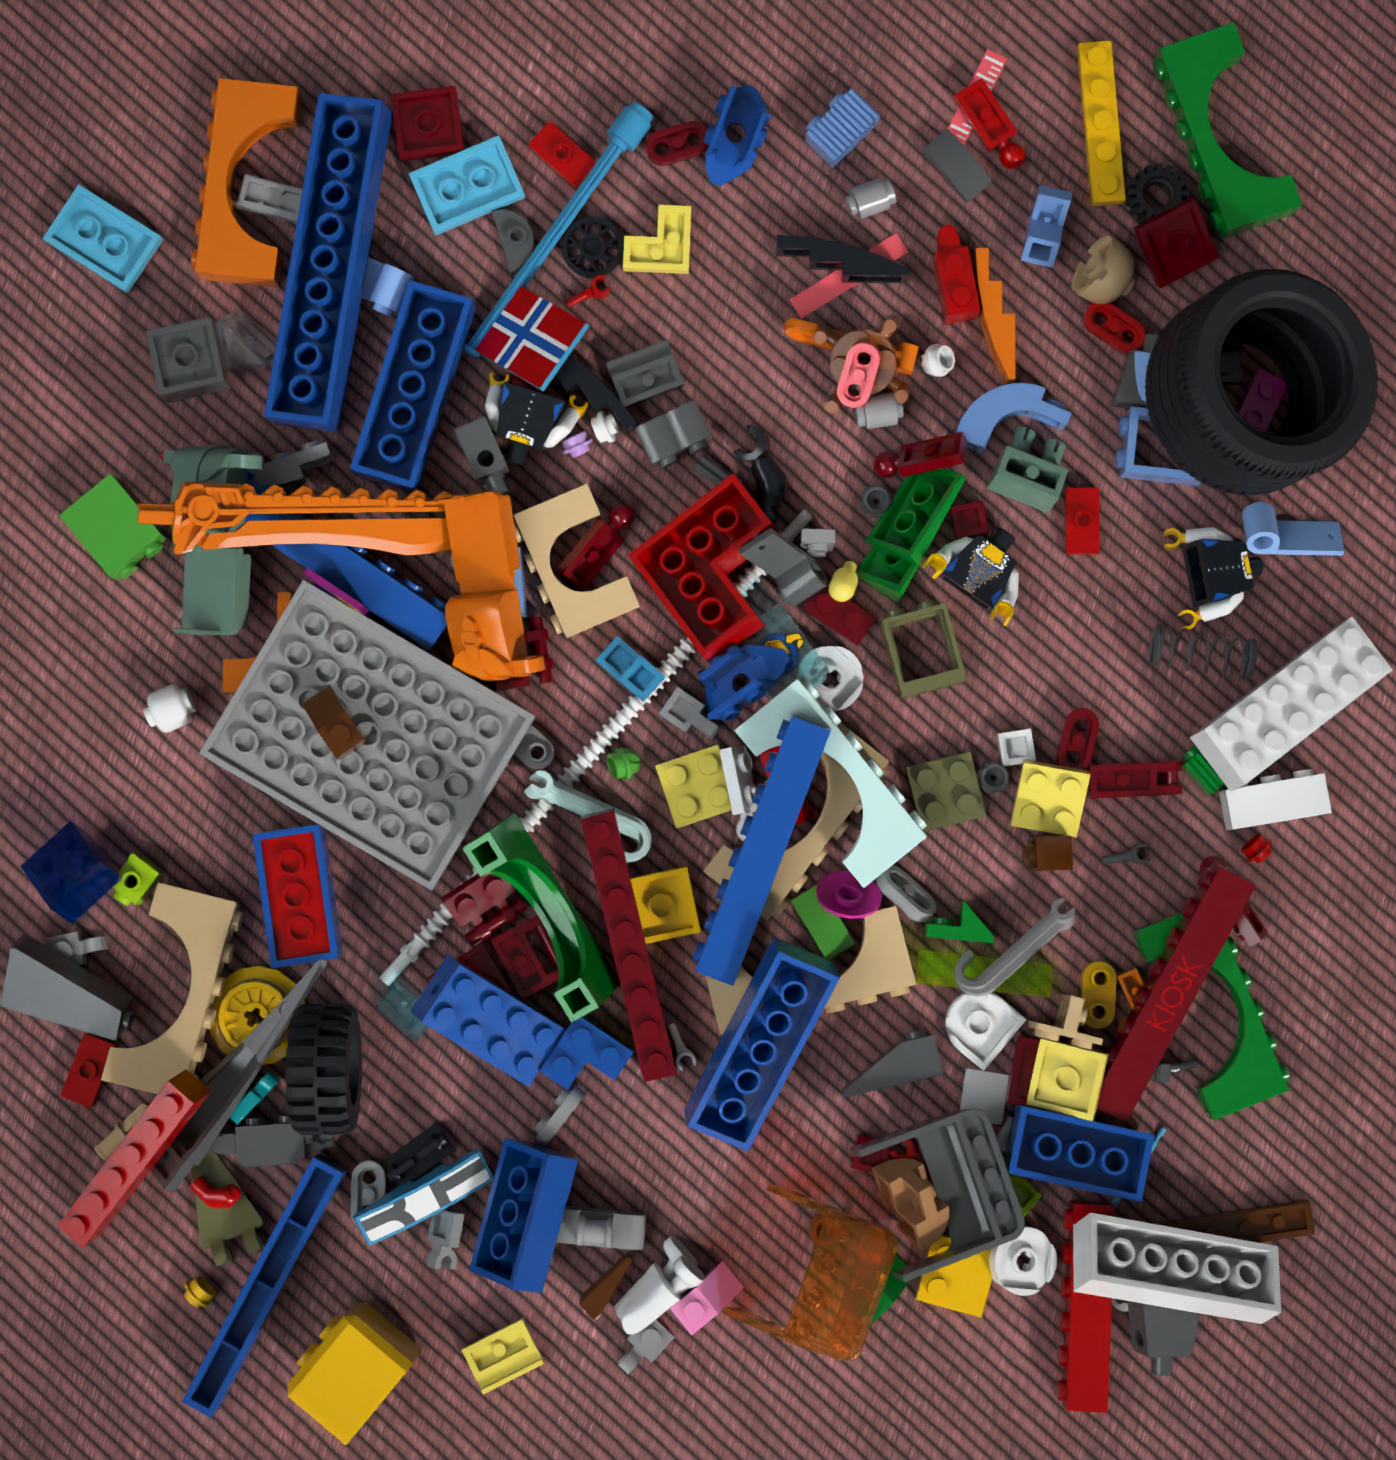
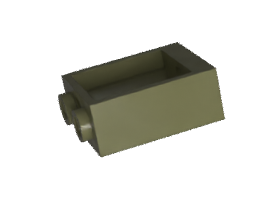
M931 600L918 604V610L905 613L904 608L885 613L886 619H882L879 623L900 700L958 685L967 680L946 603L938 605L937 600ZM937 617L952 670L906 682L892 628Z

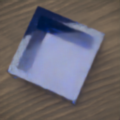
M69 821L20 866L48 907L71 924L122 879L93 837L72 821Z

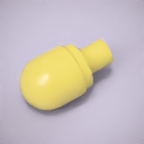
M846 561L842 568L837 569L833 573L829 583V594L836 601L845 602L852 598L858 585V576L855 573L857 565L852 561Z

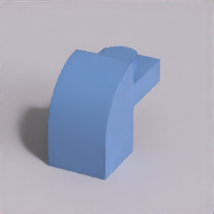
M1040 185L1029 217L1021 261L1053 268L1061 243L1063 225L1071 203L1072 192Z

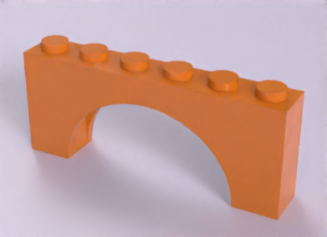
M219 78L218 88L212 90L211 107L215 109L214 120L209 121L207 127V138L211 141L210 153L206 152L203 160V170L207 173L206 185H201L199 192V202L203 205L202 217H197L195 234L199 237L198 249H193L191 257L192 269H195L201 280L279 288L283 255L278 247L269 246L253 239L239 226L233 209L232 185L236 169L242 157L256 141L277 130L299 127L302 95L297 86Z

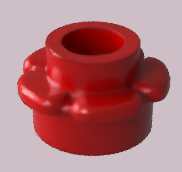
M1261 833L1249 839L1241 848V852L1247 857L1245 861L1247 863L1255 861L1257 864L1264 861L1272 852L1270 848L1272 840L1266 839Z

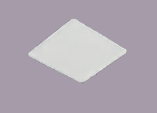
M966 1069L960 1110L966 1108L980 1109L988 1115L992 1124H1002L1009 1076Z

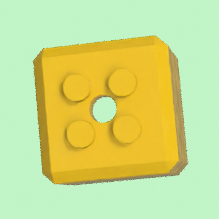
M367 1302L355 1303L342 1319L336 1315L318 1336L323 1342L319 1345L314 1341L296 1363L301 1367L300 1370L287 1384L288 1397L345 1446L405 1375L422 1351L421 1347Z

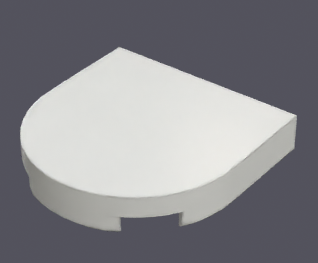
M992 992L979 997L962 993L954 999L946 1012L945 1030L953 1046L984 1071L1026 1019L1002 998Z

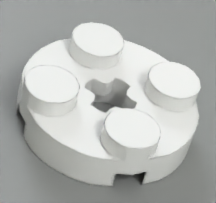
M823 646L812 650L805 656L800 664L797 678L802 683L808 679L820 694L816 700L822 708L825 709L830 706L836 712L849 707L855 702L862 691L864 677L861 663L852 652L839 646ZM824 671L828 673L836 671L839 674L836 678L839 684L836 687L833 685L825 687L822 684L824 677L821 674Z
M1024 1226L1022 1234L1017 1239L991 1249L989 1256L991 1277L994 1282L1011 1293L1021 1296L1033 1295L1040 1291L1039 1288L1045 1282L1049 1283L1053 1278L1057 1267L1056 1250L1042 1231L1030 1226ZM1024 1252L1025 1256L1030 1257V1261L1023 1265V1269H1019L1017 1257Z

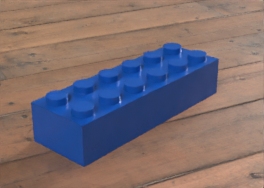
M409 280L350 466V470L355 476L410 493L420 490L463 352L464 343L466 342L476 310L472 298Z
M773 937L684 1108L687 1127L747 1152L749 1151L840 979L834 962Z

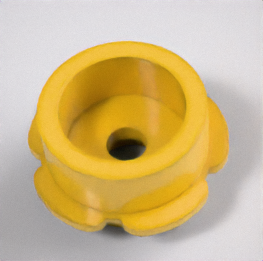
M196 1276L191 1282L186 1281L184 1284L187 1289L184 1296L196 1308L200 1306L208 1307L211 1304V1299L216 1295L214 1288L209 1282L200 1276Z

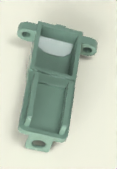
M228 445L185 446L177 451L164 450L163 463L170 464L174 474L170 504H172L173 499H176L183 482L240 484L241 486L245 483L247 484V469L262 470L263 456L248 455V449L228 448ZM245 518L234 527L207 529L205 534L234 532L245 522ZM196 545L192 551L185 553L183 628H174V633L236 635L239 629L247 628L251 556L243 554L241 547L203 550Z

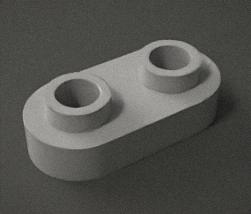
M533 725L529 727L514 753L529 768L534 770L546 769L555 758L553 745ZM533 748H543L544 755L542 758L534 759L531 752Z
M892 865L876 878L882 895L893 901L909 919L917 922H926L936 912V904L933 898L899 867Z
M575 1086L573 1090L564 1089L554 1102L559 1106L551 1117L545 1113L534 1127V1130L538 1133L534 1139L545 1147L586 1093L578 1086Z
M365 1160L359 1163L352 1172L351 1218L355 1224L356 1222L353 1218L355 1214L363 1210L365 1205H371L386 1195V1170L376 1160ZM368 1170L373 1171L376 1175V1180L372 1183L367 1182L364 1178V1174Z

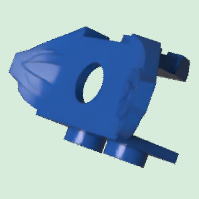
M747 84L737 88L731 86L727 95L721 93L714 111L720 114L716 126L709 125L703 143L708 144L704 156L706 157L705 168L709 175V182L719 186L735 179L751 168L758 153L754 148L755 146L762 147L768 131L763 126L766 127L772 113L768 111L757 88ZM738 124L744 129L745 137L742 141L732 142L728 139L726 130L730 125Z
M746 645L740 649L737 646L728 648L727 653L713 658L710 661L711 666L706 670L698 671L697 674L702 683H705V709L708 712V719L730 721L739 716L742 712L741 710L750 703L763 698L766 695V691L775 686L786 671V665L790 659L785 650L758 645ZM743 673L748 677L749 683L737 691L735 679L739 674Z

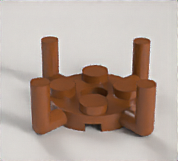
M889 315L879 330L873 328L856 329L847 332L842 337L826 326L818 328L813 336L814 342L817 344L826 342L833 347L830 370L837 383H839L850 348L857 342L869 341L878 347L881 354L880 365L870 395L881 391L887 386L896 392L895 399L897 402L904 403L907 401L911 388L894 375L897 369V356L893 343L889 339L899 325L898 316ZM849 385V391L852 394H859L861 392L859 385ZM837 389L825 406L826 411L830 414L836 413L842 404L837 396Z

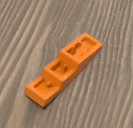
M976 248L972 261L981 309L979 313L980 323L991 357L1004 385L1012 384L1015 381V314L1002 313V281H989V248Z

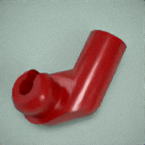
M199 1176L189 1186L203 1203L212 1209L230 1208L241 1197V1191L236 1185L228 1184L226 1188H213L203 1176Z

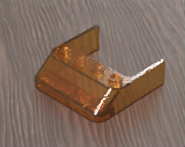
M769 1184L767 1191L821 1213L824 1220L821 1232L786 1327L741 1307H724L723 1314L795 1346L837 1360H852L861 1353L898 1250V1240L895 1234L885 1227L785 1186Z

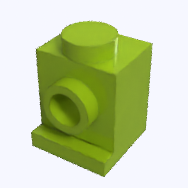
M131 853L128 861L109 884L115 889L112 896L125 906H129L131 902L134 905H141L165 875L162 870L140 853ZM131 875H134L138 881L134 888H130L127 884V879Z

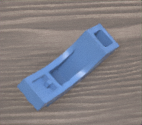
M1012 383L996 387L974 401L963 415L955 433L963 432L967 439L966 448L982 454L994 427L1007 418L1014 416L1029 417L1063 431L1072 413L1066 411V406L1058 401L1050 399L1047 402L1042 401L1046 390L1045 387L1029 383Z

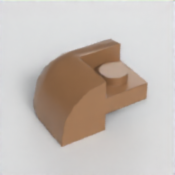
M900 1158L889 1160L873 1167V1174L883 1205H891L895 1215L901 1221L897 1224V1228L922 1252L931 1247L946 1230L950 1216L949 1205L936 1195L933 1185L927 1179L924 1165L914 1159Z

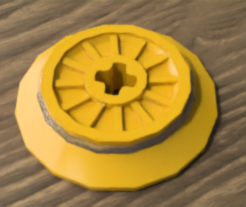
M263 966L242 968L227 976L221 996H215L212 1009L216 1010V1016L212 1028L209 1029L220 1051L228 1056L262 1022L259 1021L253 1025L251 1023L252 1017L248 1013L258 1008L261 1010L259 1015L265 1019L296 986L295 982L279 970ZM290 1023L263 1065L273 1064L286 1056Z

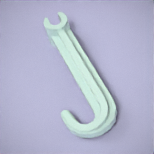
M536 771L529 777L530 780L539 783L541 787L539 788L531 784L524 790L525 794L531 799L543 798L581 816L614 808L620 833L631 837L637 844L635 852L624 851L627 863L638 861L649 851L652 841L651 833L645 822L639 818L554 781L546 771Z

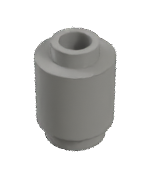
M876 178L849 188V196L845 197V201L850 214H856L861 220L890 209V205L896 203V195L888 178L883 180Z
M894 392L870 395L864 405L855 408L857 426H866V429L898 425V418L904 417L903 405L896 401Z

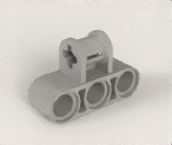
M566 1206L556 1243L642 1250L644 1249L647 1215L630 1211Z

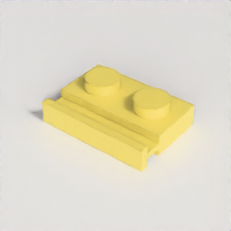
M523 1317L463 1347L461 1350L483 1395L543 1365L545 1362Z

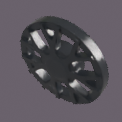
M585 217L574 222L565 232L562 240V254L567 266L574 273L584 278L594 279L598 275L606 276L619 265L623 255V241L618 229L608 220L600 217ZM589 223L599 224L598 234H588ZM585 224V229L583 230L580 226ZM601 225L606 226V228L601 230ZM576 229L584 235L580 242L571 237V234ZM611 230L615 238L605 243L602 236ZM579 247L580 255L568 256V248ZM606 248L618 250L615 259L604 255ZM583 258L590 261L586 271L577 267ZM602 259L607 268L597 272L594 262Z

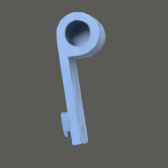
M368 257L362 298L374 303L372 309L383 315L391 317L392 312L399 314L409 280L414 281L415 277L386 263L383 264Z
M1254 502L1248 505L1242 512L1246 545L1248 550L1253 553L1343 556L1344 554L1339 522L1279 521L1276 519L1274 507L1264 502Z

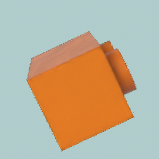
M1136 967L1116 975L1131 1010L1135 1006L1133 999L1140 986H1144Z

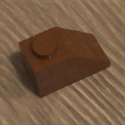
M331 685L302 703L316 730L336 759H343L368 742V739Z

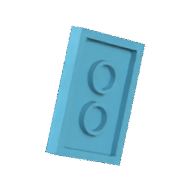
M499 135L408 173L435 236L489 214L492 210L501 209L526 198Z
M79 184L42 238L52 247L127 294L164 240L154 231Z

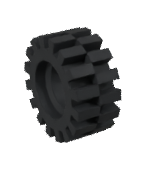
M1156 163L1155 167H1152L1150 164L1145 166L1144 170L1140 169L1136 173L1126 191L1125 196L1128 197L1125 203L1126 207L1130 206L1131 208L1129 211L1131 217L1134 215L1138 217L1137 223L1141 224L1142 221H1146L1187 199L1189 190H1185L1188 184L1186 179L1181 181L1182 173L1179 170L1174 173L1171 171L1173 166L1167 165L1166 168H1162V163ZM1154 184L1163 186L1169 194L1168 203L1163 207L1151 206L1145 199L1147 187Z

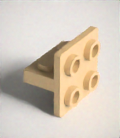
M1062 994L1055 1026L1028 1021L1027 1027L1034 1028V1036L1058 1041L1059 1036L1062 1035L1068 1037L1067 1044L1090 1050L1093 1043L1102 1045L1103 1041L1102 1038L1077 1032L1078 1026L1083 1027L1087 1017L1088 1007L1083 1006L1084 998Z

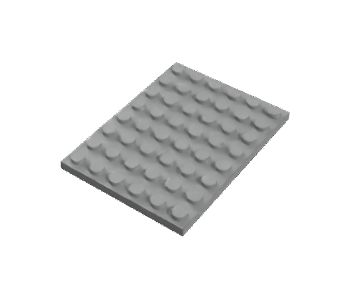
M302 580L199 754L433 891L536 716ZM331 685L368 739V742L341 760L335 758L302 703Z

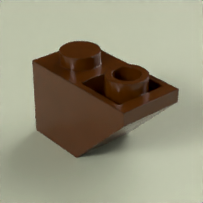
M1038 836L1028 838L1027 845H1022L1023 865H1028L1029 872L1072 870V837Z

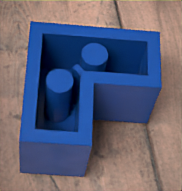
M583 1016L570 1024L540 1069V1072L567 1090L586 1062L615 1080L634 1050Z

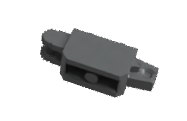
M289 1115L278 1116V1122L265 1123V1117L245 1118V1124L235 1127V1132L220 1133L213 1142L211 1149L216 1155H221L222 1153L224 1155L237 1154V1161L243 1167L299 1164L305 1160L311 1151L332 1147L333 1135H300L292 1129Z

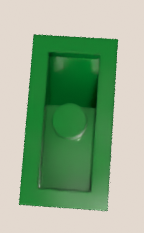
M960 900L958 926H953V919L933 917V924L924 923L923 937L994 943L992 933L964 900Z

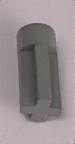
M705 454L694 467L695 471L716 486L732 474Z

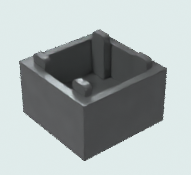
M211 317L145 331L158 394L166 403L231 389L218 326Z

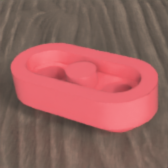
M857 342L848 351L837 387V396L840 402L847 407H860L870 397L881 361L880 351L872 342ZM859 353H868L870 361L867 363L861 362L858 358ZM849 385H859L861 392L859 394H852L849 391Z

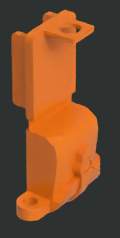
M499 491L457 494L438 499V504H444L456 582L460 584L461 594L450 597L445 605V619L455 656L453 661L446 662V664L471 679L485 681L524 677L531 675V673L545 670L543 655L528 656L518 590L515 589L514 570L520 568V558L510 496L502 495Z

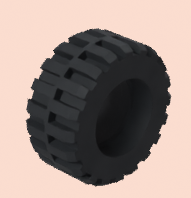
M302 1004L292 1013L293 1017L290 1020V1030L288 1031L286 1096L290 1124H292V1129L300 1135H347L355 1130L360 1111L362 1040L358 1012L349 1004Z

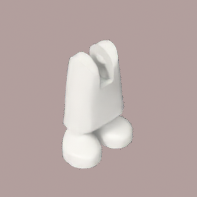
M670 1236L663 1245L669 1258L667 1265L663 1268L660 1264L654 1262L614 1306V1310L627 1334L633 1335L642 1331L682 1298L681 1294L690 1288L700 1285L705 1279L703 1272L697 1267L698 1262L694 1256L674 1236Z

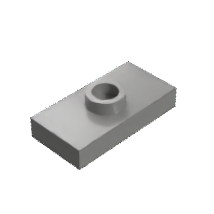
M245 174L236 206L240 209L297 223L302 189Z

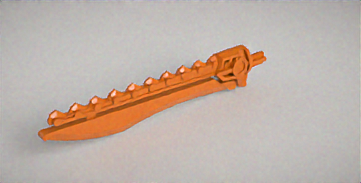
M183 482L176 499L172 500V504L138 503L137 510L138 524L172 525V541L175 545L173 553L177 555L192 551L196 545L203 550L244 546L314 543L375 549L401 555L430 554L451 550L446 518L245 521L234 532L205 534L207 529L234 527L248 514L445 511L444 504H438L437 500L452 495L446 491L441 492L428 501L425 493L418 490L413 491L407 497L400 500L397 492L390 489L385 490L379 496L372 499L369 491L358 488L352 494L343 498V495L340 493L341 490L332 486L318 497H315L312 489L304 485L289 496H286L283 491L284 488L275 484L260 495H257L254 490L255 487L246 483L241 486L240 484Z

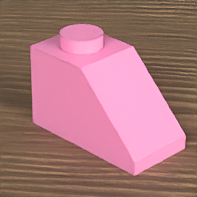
M723 1260L704 1275L705 1279L700 1285L686 1290L681 1294L682 1298L670 1307L691 1336L719 1314L744 1288Z

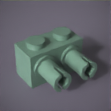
M1017 427L1011 446L1006 445L995 463L987 489L1048 513L1059 499L1068 473V469L1059 466L1063 453L1066 450V445L1060 441L1058 448H1055L1057 439L1046 440L1042 457L1038 458L1029 454L1036 436L1035 432L1029 429L1027 436L1024 437L1027 427Z

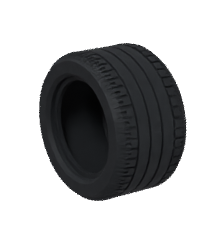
M1262 269L1245 272L1226 280L1175 315L1156 340L1148 360L1145 375V396L1147 397L1146 403L1148 404L1146 407L1149 410L1148 415L1151 417L1150 422L1153 423L1152 427L1156 431L1155 434L1159 436V442H1162V447L1166 448V452L1170 454L1171 459H1174V462L1179 464V467L1184 469L1186 473H1189L1191 477H1195V480L1201 481L1202 484H1206L1208 487L1238 495H1261L1281 490L1322 471L1348 454L1366 431L1374 412L1375 402L1377 401L1376 396L1378 394V370L1376 369L1375 352L1372 349V343L1369 342L1370 338L1367 337V331L1363 329L1364 325H1361V320L1357 319V314L1353 313L1351 307H1348V303L1344 302L1342 297H1338V294L1325 284L1322 285L1320 281H1316L1314 278H1310L1302 273L1283 269ZM1244 344L1254 347L1271 358L1280 369L1288 390V411L1281 428L1275 435L1264 433L1251 426L1235 411L1229 402L1220 377V354L1223 345Z

